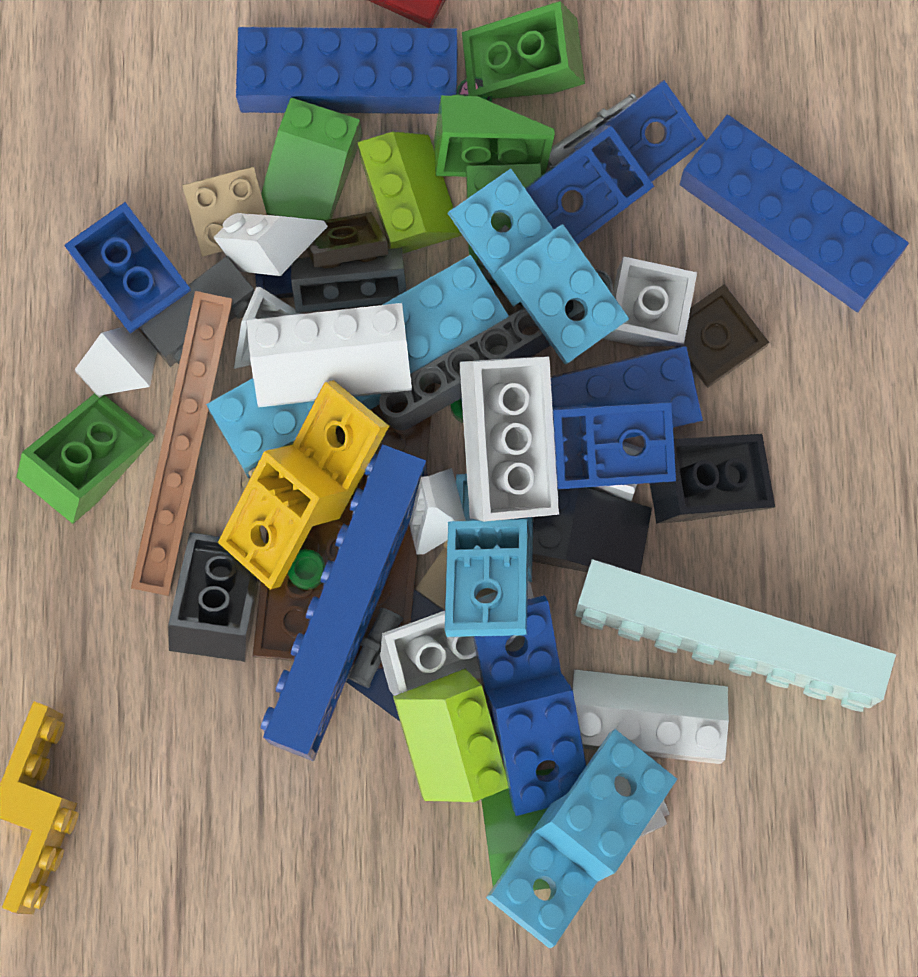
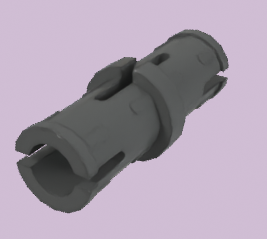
M380 609V613L368 637H363L360 642L362 649L350 673L347 675L348 679L366 688H370V683L381 663L382 633L398 628L403 621V617L388 609Z

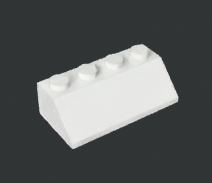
M402 303L247 320L250 361L258 407L315 401L324 383L333 380L354 397L412 390Z
M549 356L460 362L470 518L486 522L559 515Z
M528 581L527 599L534 598L531 584ZM495 592L476 600L480 603H490L495 600L498 593ZM445 611L382 633L380 657L390 692L395 696L465 668L475 679L481 678L473 636L446 637L444 630ZM521 635L510 637L505 644V649L512 652L519 650L525 642V637Z
M574 670L572 690L583 749L598 750L607 735L616 729L648 756L721 764L725 761L729 723L727 686Z

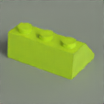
M389 132L357 142L360 160L389 249L402 248L404 254L462 236L448 215V212L453 209V205L443 176H436L435 151L429 135Z
M466 668L393 696L424 801L476 802L508 789L506 773L482 685Z

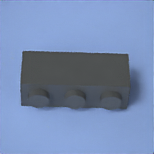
M402 248L388 249V254L378 256L372 261L362 262L353 260L342 262L341 265L335 268L314 267L310 257L297 258L291 264V282L296 313L384 304L406 291Z
M227 256L188 285L191 288L190 292L140 327L144 336L170 367L175 363H180L195 291L233 299L229 322L235 317L237 319L244 317L253 296L254 288Z

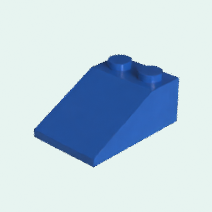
M126 202L64 244L72 259L130 334L191 291V288Z

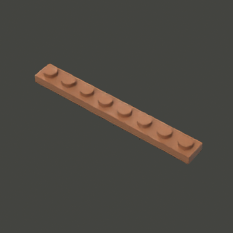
M195 291L131 589L170 596L209 415V409L206 404L212 401L233 299Z

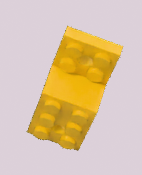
M334 380L325 382L293 445L264 451L218 543L270 590L280 587L312 526L340 519L389 425ZM337 426H340L345 433L343 445L337 441L335 432ZM262 525L269 534L267 544L262 540L260 531Z
M35 701L32 703L0 782V819L32 830L2 908L16 914L33 915L36 908L41 909L47 899L49 887L45 886L50 872H55L61 863L64 849H61L60 846L65 834L72 833L79 815L75 811L76 802L35 788L37 780L42 781L49 769L50 759L47 758L51 745L52 743L57 744L65 727V723L61 722L63 718L62 713Z

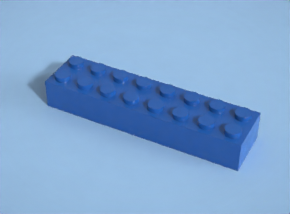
M383 444L379 454L373 455L365 469L364 474L368 475L364 490L358 488L355 492L350 506V510L353 511L350 525L343 524L335 543V546L339 547L335 562L328 560L323 570L321 582L324 583V589L320 598L314 596L310 602L306 613V618L309 619L308 628L305 635L299 633L294 641L291 655L295 656L290 671L283 670L276 687V692L280 693V697L275 708L268 707L260 729L265 730L263 738L268 743L311 761H314L346 683L347 675L350 673L360 648V642L365 636L409 526L420 478L428 476L426 460Z

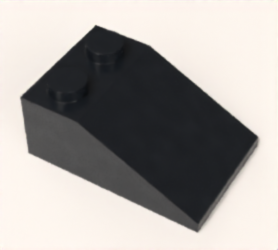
M762 434L674 439L676 481L649 483L656 524L693 521L775 507Z
M586 487L557 489L559 515L534 517L532 562L588 573L593 559L640 574L652 512L651 507Z
M189 533L168 624L169 651L245 662L252 630L259 579L218 543L219 536Z

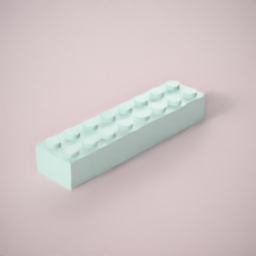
M593 559L575 616L582 618L581 623L588 627L602 630L604 625L616 628L619 629L618 635L633 641H640L641 637L656 641L654 646L661 650L677 653L679 648L692 652L691 658L696 661L713 665L714 661L717 660L730 664L729 670L734 673L751 676L752 672L767 676L766 682L772 685L788 688L790 683L804 688L803 694L826 700L828 695L841 699V706L863 712L864 707L871 708L884 700L896 654Z

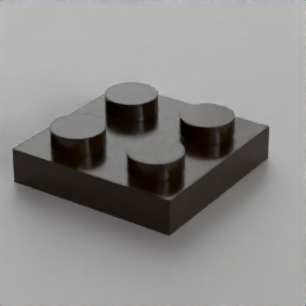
M372 212L322 220L328 227L307 248L314 267L335 268L341 265L342 262L353 260L368 262L375 260L378 256L388 254L387 240Z
M725 284L690 308L683 346L687 347L691 367L707 388L765 349L769 344V341Z

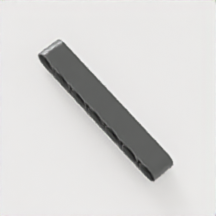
M595 269L614 296L610 276L602 270ZM569 300L566 303L565 307L572 309V312L567 317L573 321L582 320L585 314L583 304L577 300ZM524 307L411 373L412 390L381 394L379 400L380 408L387 423L392 428L397 430L409 429L462 398L461 376L457 373L460 362L527 358L551 346V344L540 329L533 335L522 334L523 330L527 327H538ZM497 345L507 347L501 354L493 355L489 353ZM432 383L441 385L439 390L432 394L423 392ZM405 402L408 404L406 409L400 413L391 412L392 407L397 403Z

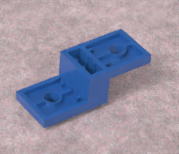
M662 80L574 146L575 151L525 189L552 228L556 229L563 224L574 241L579 244L655 187L652 181L706 142V139L665 80ZM652 122H658L664 128V137L656 144L650 143L645 136L646 127ZM569 190L577 191L582 199L581 206L574 212L564 210L561 204L562 196Z
M672 402L597 407L587 405L552 407L557 489L676 481ZM631 433L640 434L644 440V447L637 455H629L623 449V440Z
M545 595L527 599V635H521L525 637V642L519 650L512 652L505 649L507 640L514 635L473 636L483 691L493 729L500 741L512 809L516 816L548 808L551 803L570 791L586 767L574 694L569 683L561 673L549 602ZM546 760L555 762L554 770L550 774L544 776L536 774V769L541 762Z

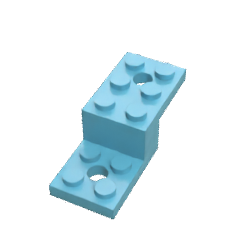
M512 169L500 175L448 212L454 224L511 305L514 307L519 302L522 303L564 364L572 361L629 320L565 226L562 224L556 229L552 228ZM502 212L509 216L511 220L509 231L498 232L492 227L491 217L494 213ZM569 300H577L583 304L585 314L582 320L573 321L567 317L565 305Z
M456 474V485L466 521L448 522L444 629L446 637L527 635L528 581L532 582L533 517L486 522L471 519L469 515L467 474ZM486 588L493 589L498 593L495 600L490 603H480L476 600L478 592Z
M614 729L607 735L570 791L550 804L486 898L548 948L554 947L596 883L616 873L677 778ZM617 776L628 780L631 786V792L628 797L622 796L616 791L614 782ZM536 879H542L548 883L551 890L548 900H541L535 895L533 885Z

